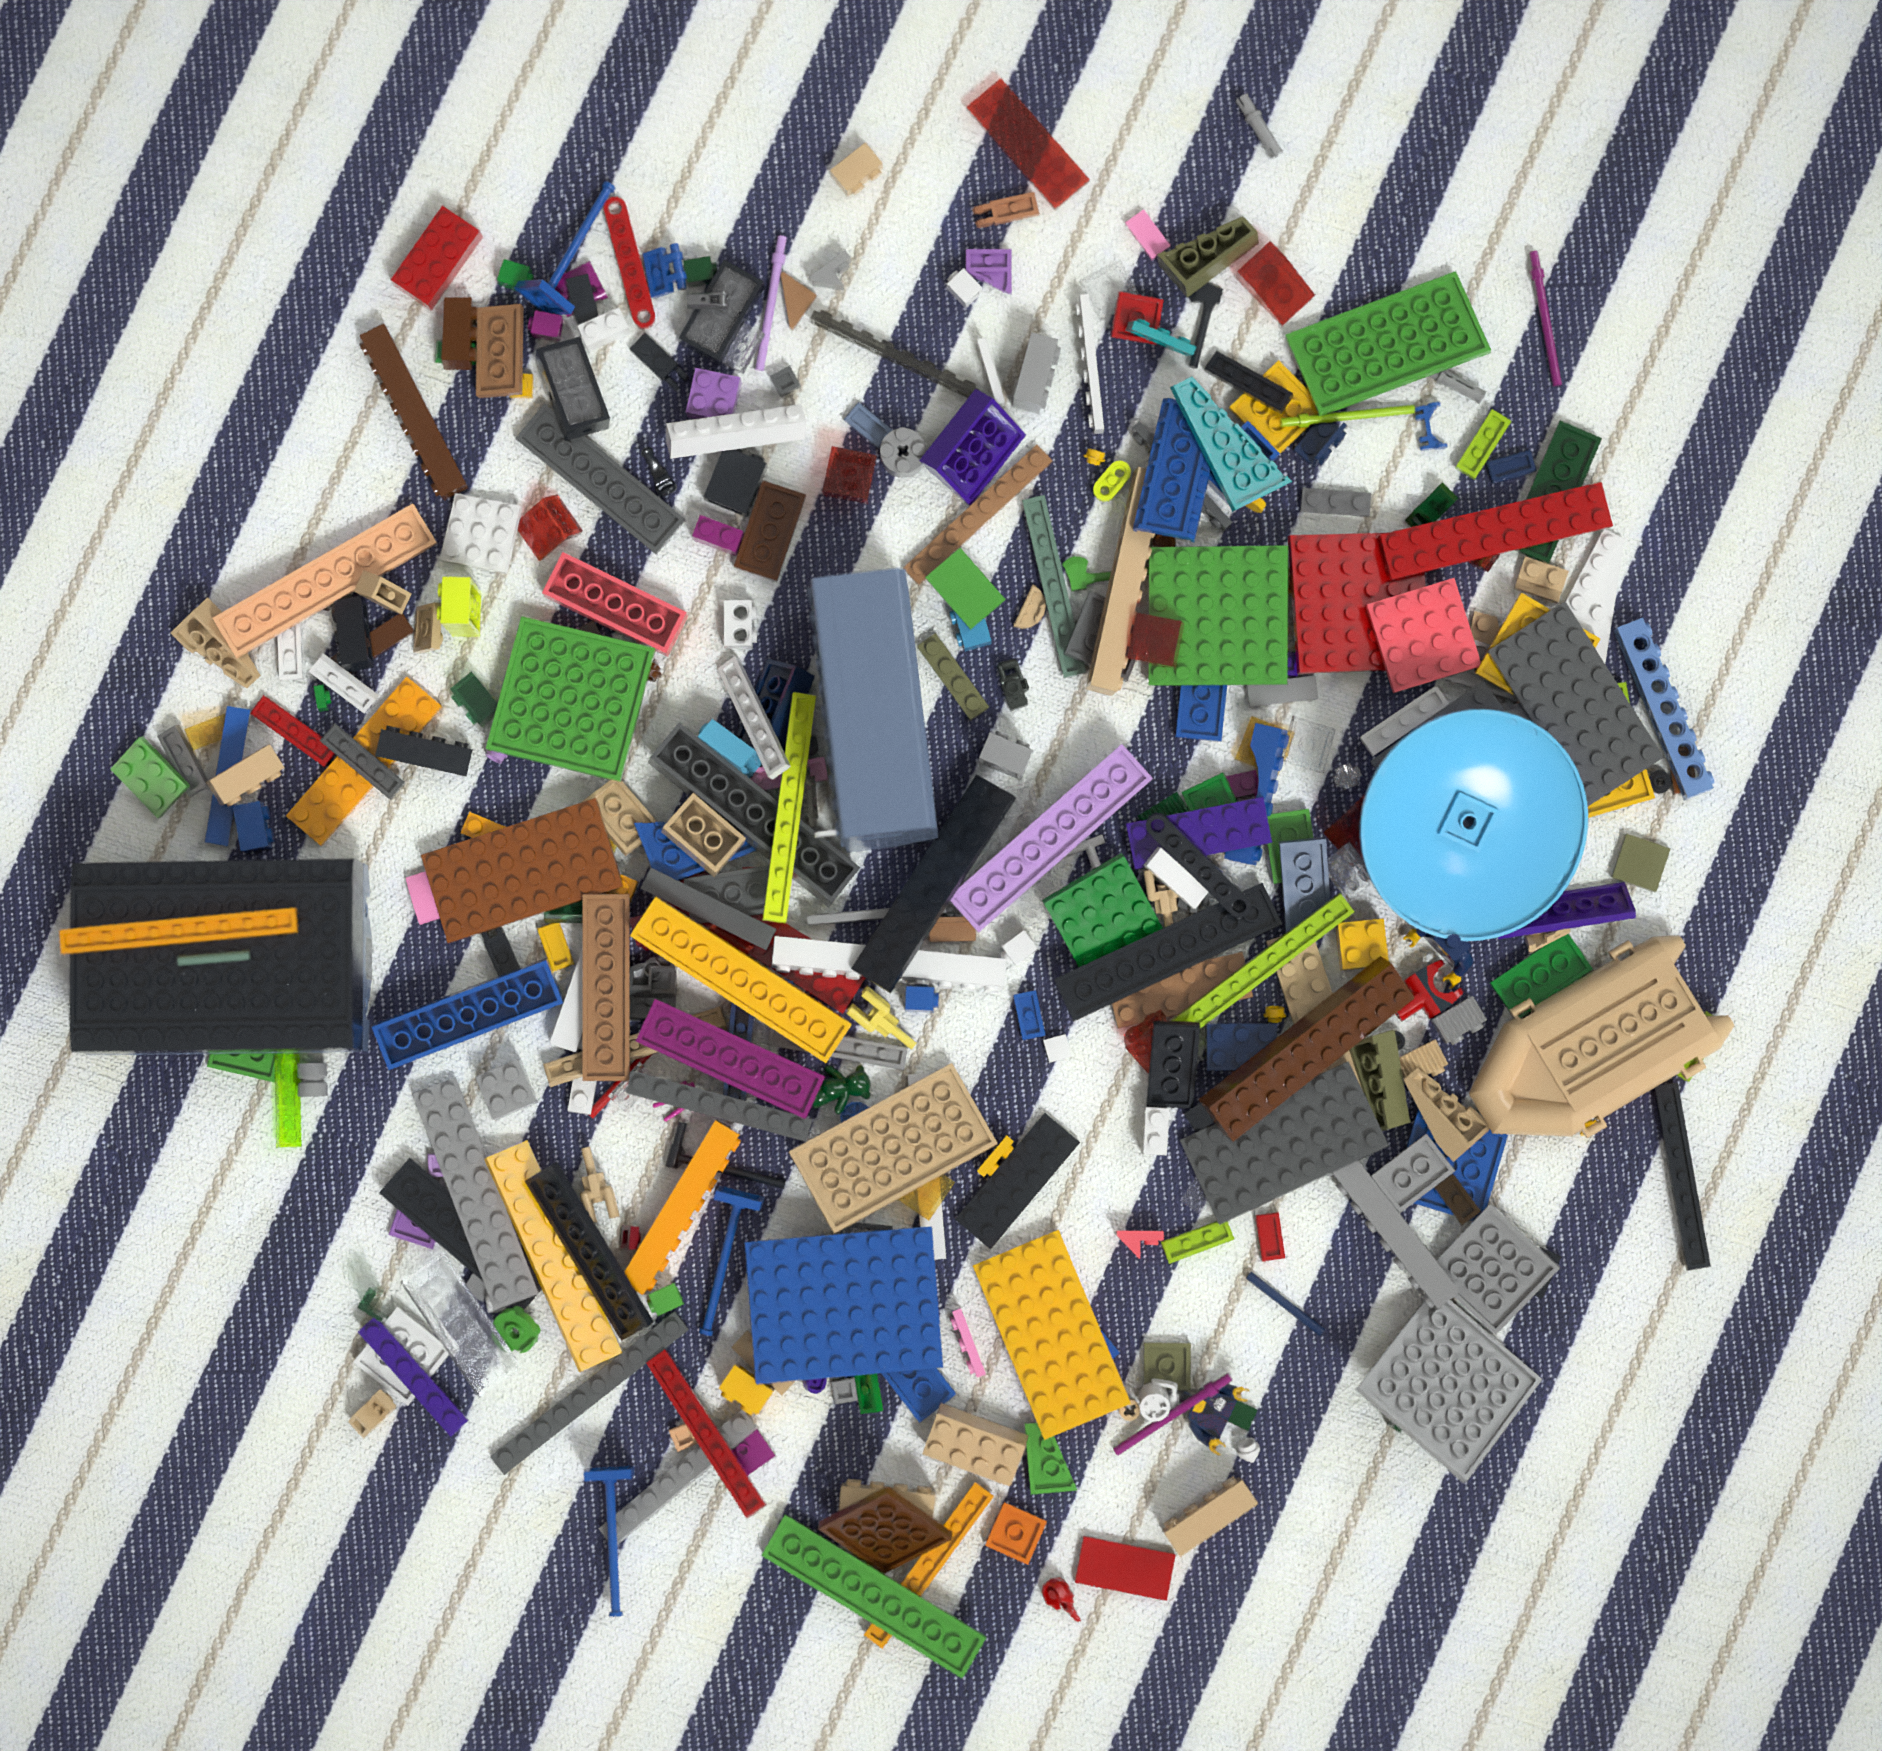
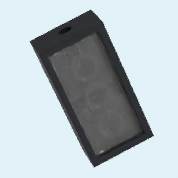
M723 260L705 293L728 292L727 304H729V308L695 309L679 336L680 344L720 366L765 289L764 281ZM711 298V304H717V298Z
M581 337L537 348L535 360L564 440L568 441L608 429L610 416Z

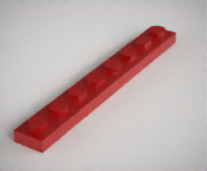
M663 1350L646 1362L744 1516L749 1518L767 1505L669 1352Z

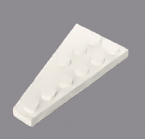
M1603 529L1566 599V603L1581 627L1600 638L1595 649L1604 663L1606 662L1625 541L1624 538L1607 529Z

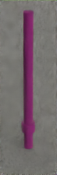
M1538 251L1529 252L1532 268L1530 275L1531 280H1534L1551 379L1553 387L1562 385L1543 282V278H1545L1544 269L1541 268Z
M1226 1373L1216 1381L1208 1382L1203 1386L1202 1390L1171 1409L1164 1419L1150 1423L1113 1448L1114 1452L1119 1456L1208 1396L1213 1397L1219 1393V1389L1233 1381L1232 1376Z

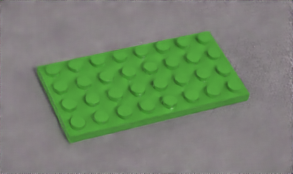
M1456 271L1286 334L1285 337L1319 417L1491 353V348Z

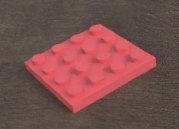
M1455 578L1365 605L1393 693L1479 667L1481 663Z

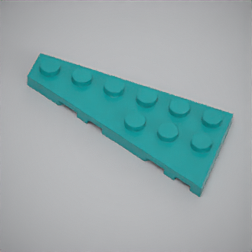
M1192 376L1170 387L1232 512L1292 482L1288 476H1284L1277 469L1278 466L1273 461H1270L1261 452V448L1250 436L1227 416L1228 413L1215 404L1210 394Z

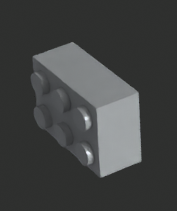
M1031 332L1013 398V408L1039 414L1041 408H1046L1049 394L1046 388L1047 386H1052L1055 369L1052 366L1058 364L1061 347L1057 346L1058 339Z

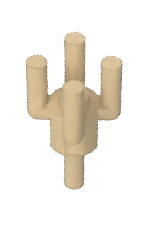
M1145 867L1143 872L1147 898L1151 902L1154 901L1155 913L1163 914L1164 926L1172 925V912L1178 911L1177 898L1179 896L1164 883L1157 884L1155 887L1154 881H1156V876Z
M582 1148L581 1151L588 1175L581 1178L584 1191L580 1193L582 1204L594 1223L597 1222L593 1204L602 1201L606 1203L609 1218L620 1217L613 1188L606 1184L604 1172L596 1173L591 1148Z

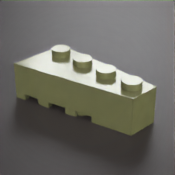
M1244 216L1217 227L1213 232L1206 235L1203 233L1193 241L1186 244L1183 242L1175 246V249L1157 254L1159 266L1188 298L1258 245V232Z
M1395 1029L1361 1040L1349 1051L1361 1088L1381 1130L1384 1131L1410 1123Z

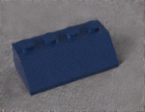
M767 659L755 692L785 752L793 692L808 694L815 675L798 666ZM741 723L736 736L755 750L743 723Z

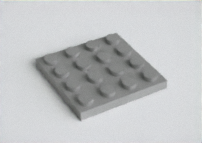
M1491 1203L1436 1260L1460 1291L1454 1297L1495 1335L1560 1269L1556 1262Z

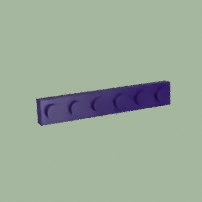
M374 1316L358 1331L361 1337L450 1437L469 1421L377 1316Z

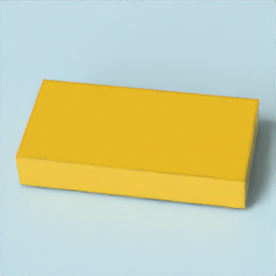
M560 921L537 928L553 972L575 965Z

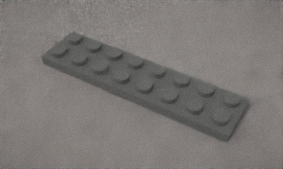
M546 404L539 409L515 438L655 555L660 552L686 521L684 517L585 436L565 441L554 411Z

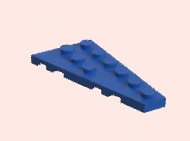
M667 822L634 823L651 868L678 881L706 871L662 833V828ZM745 841L728 862L754 853L757 850Z

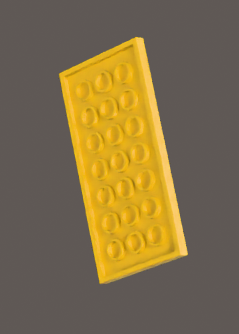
M1059 1230L973 1265L1044 1440L1131 1404Z

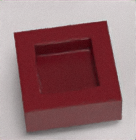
M622 1225L620 1248L637 1250L641 1241L639 1226Z

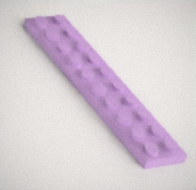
M1121 744L961 885L950 900L951 903L979 933L1153 778Z

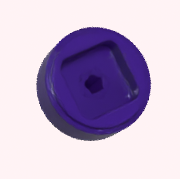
M827 1378L803 1380V1387L813 1394L820 1393L826 1386Z

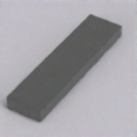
M335 723L321 738L320 741L388 799L392 800L405 785V782Z

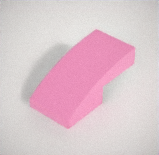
M426 871L406 877L419 924L440 919Z

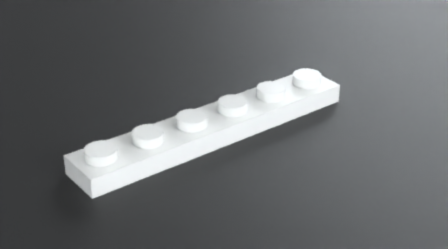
M1082 294L1079 297V302H1075L1076 315L1081 316L1082 324L1078 325L1079 338L1084 339V347H1080L1082 361L1086 360L1087 369H1083L1084 383L1089 384V391L1085 392L1086 404L1091 405L1092 414H1088L1089 428L1094 429V434H1100L1104 432L1090 299L1089 294Z
M734 656L717 668L767 776L774 779L791 766L740 659Z

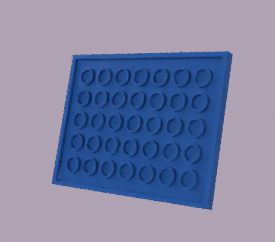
M932 1226L744 1242L755 1384L943 1368Z

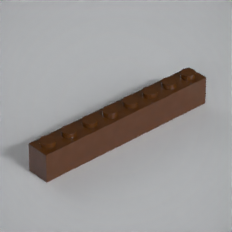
M383 323L359 335L362 340L359 345L364 355L369 354L373 361L369 365L374 375H380L383 381L379 384L385 396L390 395L393 401L390 403L391 409L395 416L400 414L403 420L400 426L405 436L410 435L413 440L410 446L416 456L420 455L424 462L420 464L426 477L430 475L434 481L430 485L436 497L441 495L443 500L454 496L455 493L458 494L468 489L386 325Z

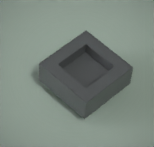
M790 366L770 376L781 398L801 387Z

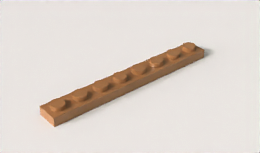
M1038 445L1034 446L904 566L903 569H906V573L919 586L926 580L925 577L965 544L1052 463L1050 457Z

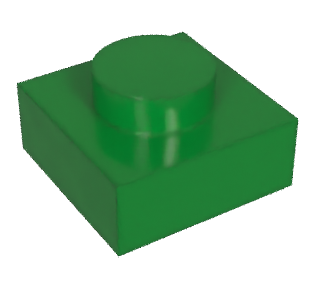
M323 685L314 686L317 709L319 712L328 711V704H332L330 691H325Z

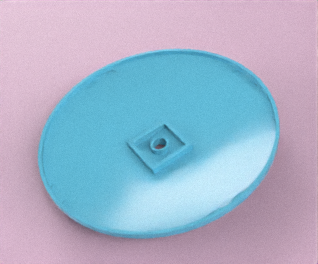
M1467 709L1441 715L1425 722L1402 738L1388 752L1374 773L1365 794L1360 818V844L1364 864L1371 882L1385 903L1398 916L1421 931L1445 939L1451 934H1457L1461 941H1480L1509 934L1526 926L1547 911L1561 896L1576 873L1583 855L1588 831V807L1584 786L1577 768L1564 748L1549 733L1529 720L1511 713L1490 709ZM1467 816H1472L1474 819L1473 825L1465 828L1463 820Z

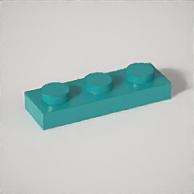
M1142 319L1128 322L1125 331L1184 356H1192L1195 352L1196 346L1191 345V341L1181 336H1178V338L1170 336V331L1163 328L1153 329L1149 327V322Z

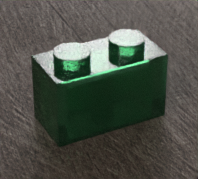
M472 672L450 688L454 693L451 698L459 707L464 705L468 710L465 715L473 725L478 723L482 727L494 717L498 703Z

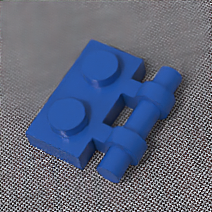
M678 243L670 245V254H667L666 248L663 247L643 253L651 298H659L674 293L673 283H677L678 290L687 289L685 282L687 279L686 272L683 271L682 266L683 253L680 252ZM672 262L675 272L671 274L669 263Z

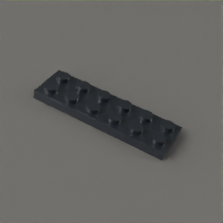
M1044 1113L955 1220L991 1250L1080 1142Z

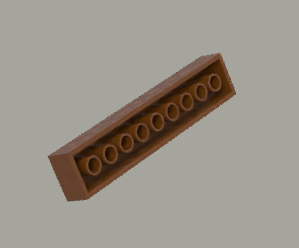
M1380 956L1202 1096L1199 1101L1220 1131L1234 1142L1415 998L1393 964Z

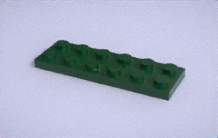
M1559 421L1526 500L1582 487L1602 438ZM1559 540L1515 551L1549 564Z

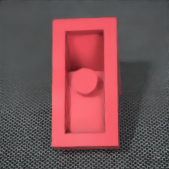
M1116 1231V1236L1140 1259V1240H1144V1245H1158V1240H1164V1231Z

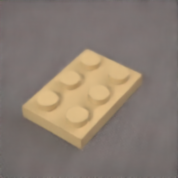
M622 780L621 782L608 781L582 801L597 798L608 836L625 856L641 845L634 823L657 822Z

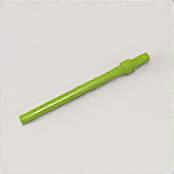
M1404 405L1336 412L1320 417L1318 414L1308 415V413L1298 414L1297 417L1280 418V427L1298 426L1303 428L1309 427V424L1414 414L1415 406Z

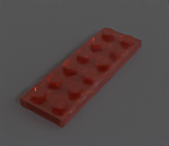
M1001 78L966 107V110L1055 211L1090 182L1086 174Z

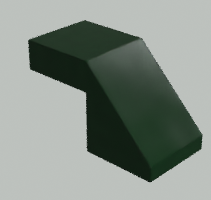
M1442 482L1404 521L1410 527L1435 522L1459 498Z

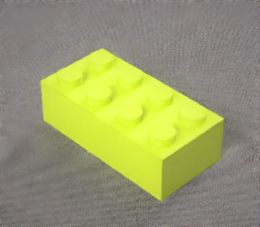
M442 577V583H438V597H441V606L437 607V620H440V623L452 637H480V589L471 577Z

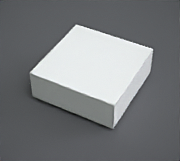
M1066 1034L1043 1040L1049 1063L1072 1057Z

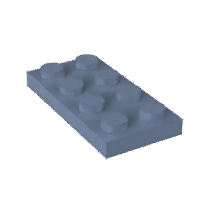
M1325 837L1279 841L1286 933L1330 900Z

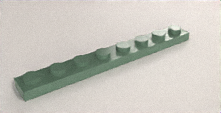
M1045 495L1024 499L1022 504L1063 678L1086 674L1084 663L1064 655L1075 622Z

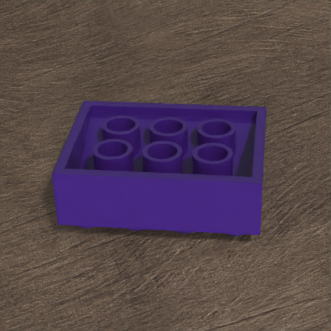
M975 389L919 461L967 505L971 506L1026 434L992 397Z

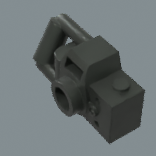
M1010 659L999 662L997 665L1000 676L999 680L1010 712L1028 706V699L1025 697V693L1030 688L1026 678H1023L1018 661ZM1014 668L1015 673L1005 675L1004 670ZM1023 681H1024L1025 686H1026V689H1024V690H1023L1022 685H1021V682H1023Z

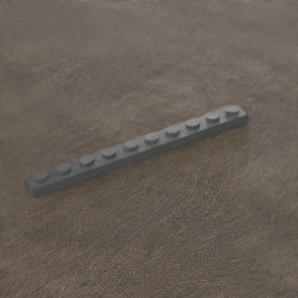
M674 1311L491 1455V1459L504 1475L507 1474L690 1329Z

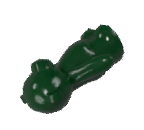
M830 1065L825 1066V1072L832 1078L823 1081L813 1102L814 1109L838 1099L835 1113L839 1115L843 1112L850 1095L869 1099L871 1096L869 1092L871 1083L869 1076L864 1072V1067L862 1065L857 1066L855 1072H851L845 1078L834 1067Z

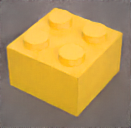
M1384 918L1343 922L1335 927L1340 971L1364 969L1380 956L1389 961Z
M738 1363L733 1366L719 1387L722 1390L721 1396L730 1402H733L735 1399L742 1404L740 1409L751 1416L753 1413L756 1415L760 1413L775 1391L767 1383L755 1384V1375Z

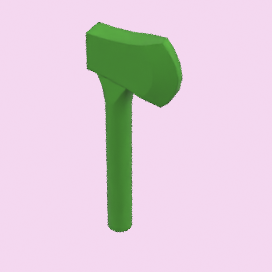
M1077 556L1068 558L1062 564L1070 582L1071 592L1086 590V586L1092 583L1109 581L1111 571L1087 573L1088 560ZM1149 566L1144 567L1147 568L1146 576L1149 575Z

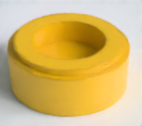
M1259 498L1245 506L1254 512L1262 513L1266 503L1262 498Z

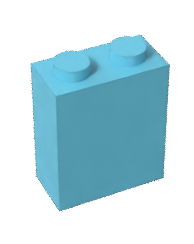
M711 719L709 723H705L699 730V739L749 779L762 765L756 751L715 720Z

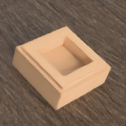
M685 1423L669 1430L677 1452L698 1444Z

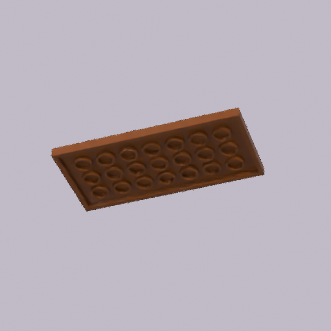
M597 798L421 855L447 943H453L582 901L583 894H603L624 887Z

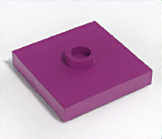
M758 1429L732 1449L748 1475L776 1456Z

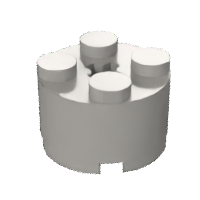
M901 427L889 432L884 437L880 446V456L884 469L890 475L898 478H909L918 474L924 467L919 460L925 454L926 446L924 440L917 432ZM899 450H907L908 456L902 455L900 457Z

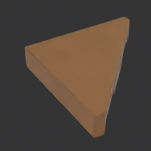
M782 271L781 279L790 329L793 331L813 304L817 295Z

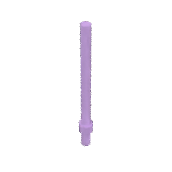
M778 236L775 253H772L771 263L773 267L755 366L757 371H764L781 268L785 264L786 258L784 251L787 237Z

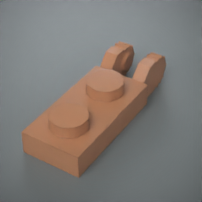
M1034 192L990 201L988 204L976 206L972 209L973 214L992 212L993 217L980 219L975 222L978 228L1039 216Z

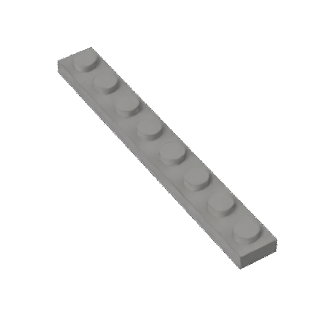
M741 1409L718 1429L732 1450L759 1427ZM699 1445L616 1514L617 1545L712 1467ZM606 1522L599 1530L608 1541Z

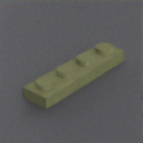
M936 633L917 646L970 721L989 709L985 700Z

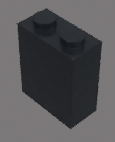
M742 449L722 451L703 496L704 500L747 517L768 468L767 463L764 462L765 459L755 454H752L751 457L745 455Z

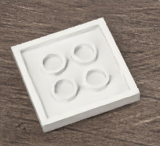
M455 493L440 560L507 574L523 507Z
M397 1307L384 1323L387 1329L430 1377L434 1375L453 1351L400 1307ZM367 1344L354 1360V1363L404 1404L409 1406L415 1396Z

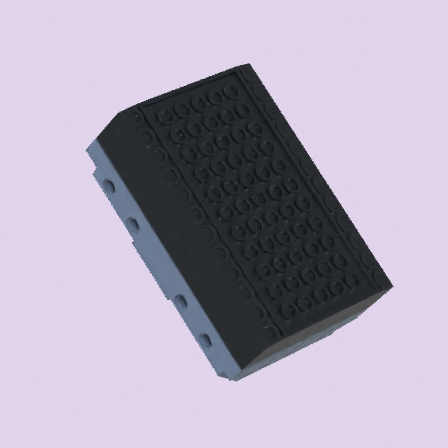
M355 859L72 863L70 929L296 908L298 933L70 954V1051L86 1055L265 1054L368 1051L370 1020H366V1013L368 1011L372 983V936L366 897H370L368 865ZM250 951V960L178 965V956Z

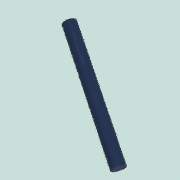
M1252 1271L1248 1274L1246 1279L1318 1336L1324 1332L1325 1328Z

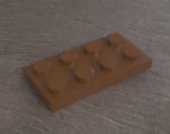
M762 481L733 566L734 568L778 582L806 499V494Z

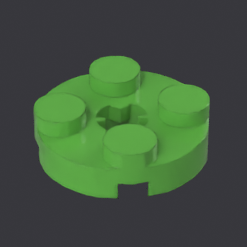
M520 1306L503 1310L493 1323V1326L495 1325L496 1328L494 1332L495 1338L500 1345L511 1352L514 1349L520 1351L519 1353L529 1351L536 1344L538 1335L541 1332L539 1325ZM516 1328L519 1332L515 1333L513 1329Z

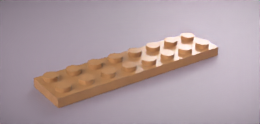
M583 894L582 1081H629L630 1078L629 894Z

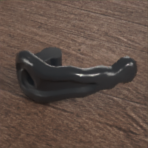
M645 447L641 455L645 458V462L649 466L650 473L654 478L657 494L660 497H665L673 493L677 489V485L670 478L667 470L653 456V449Z

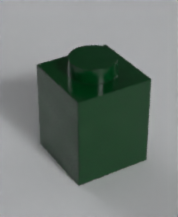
M710 256L683 260L688 288L710 284L717 272L716 262L711 263Z

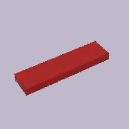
M263 695L250 712L251 715L323 767H326L335 755L334 752L320 741L322 737L266 696Z

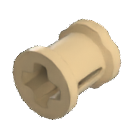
M1130 1399L1131 1404H1129V1406L1135 1405L1133 1408L1135 1413L1133 1415L1129 1413L1125 1415L1123 1413L1126 1410L1125 1407L1119 1409L1121 1417L1128 1421L1137 1419L1140 1414V1406L1133 1399Z

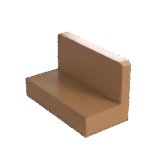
M940 917L929 933L930 943L976 941V930L965 917Z

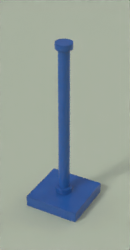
M607 181L603 182V189L549 282L547 283L543 279L518 281L514 287L516 291L540 311L557 315H566L573 312L575 306L558 293L555 288L610 193H614L616 188L613 184Z
M721 1185L715 1192L714 1200L729 1203L732 1206L703 1327L699 1329V1333L703 1335H713V1330L711 1329L741 1209L745 1207L759 1211L763 1206L764 1196Z
M634 1466L587 1468L584 1471V1481L602 1480L605 1484L611 1598L609 1617L623 1616V1611L620 1609L615 1483H617L618 1479H631L635 1475Z

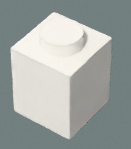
M964 268L960 272L956 270L947 279V290L965 308L982 294V287Z
M1023 930L1001 947L1004 951L1001 955L1006 959L1008 965L1013 963L1016 966L1037 951L1038 948L1025 930Z

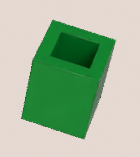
M503 259L497 278L499 286L515 290L514 287L518 281L534 280L530 267Z

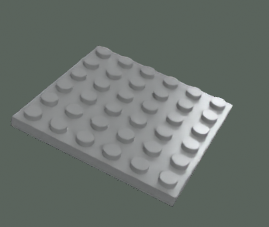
M1451 1300L1437 1310L1434 1306L1430 1308L1423 1301L1355 1390L1462 1483H1465L1542 1381V1378Z

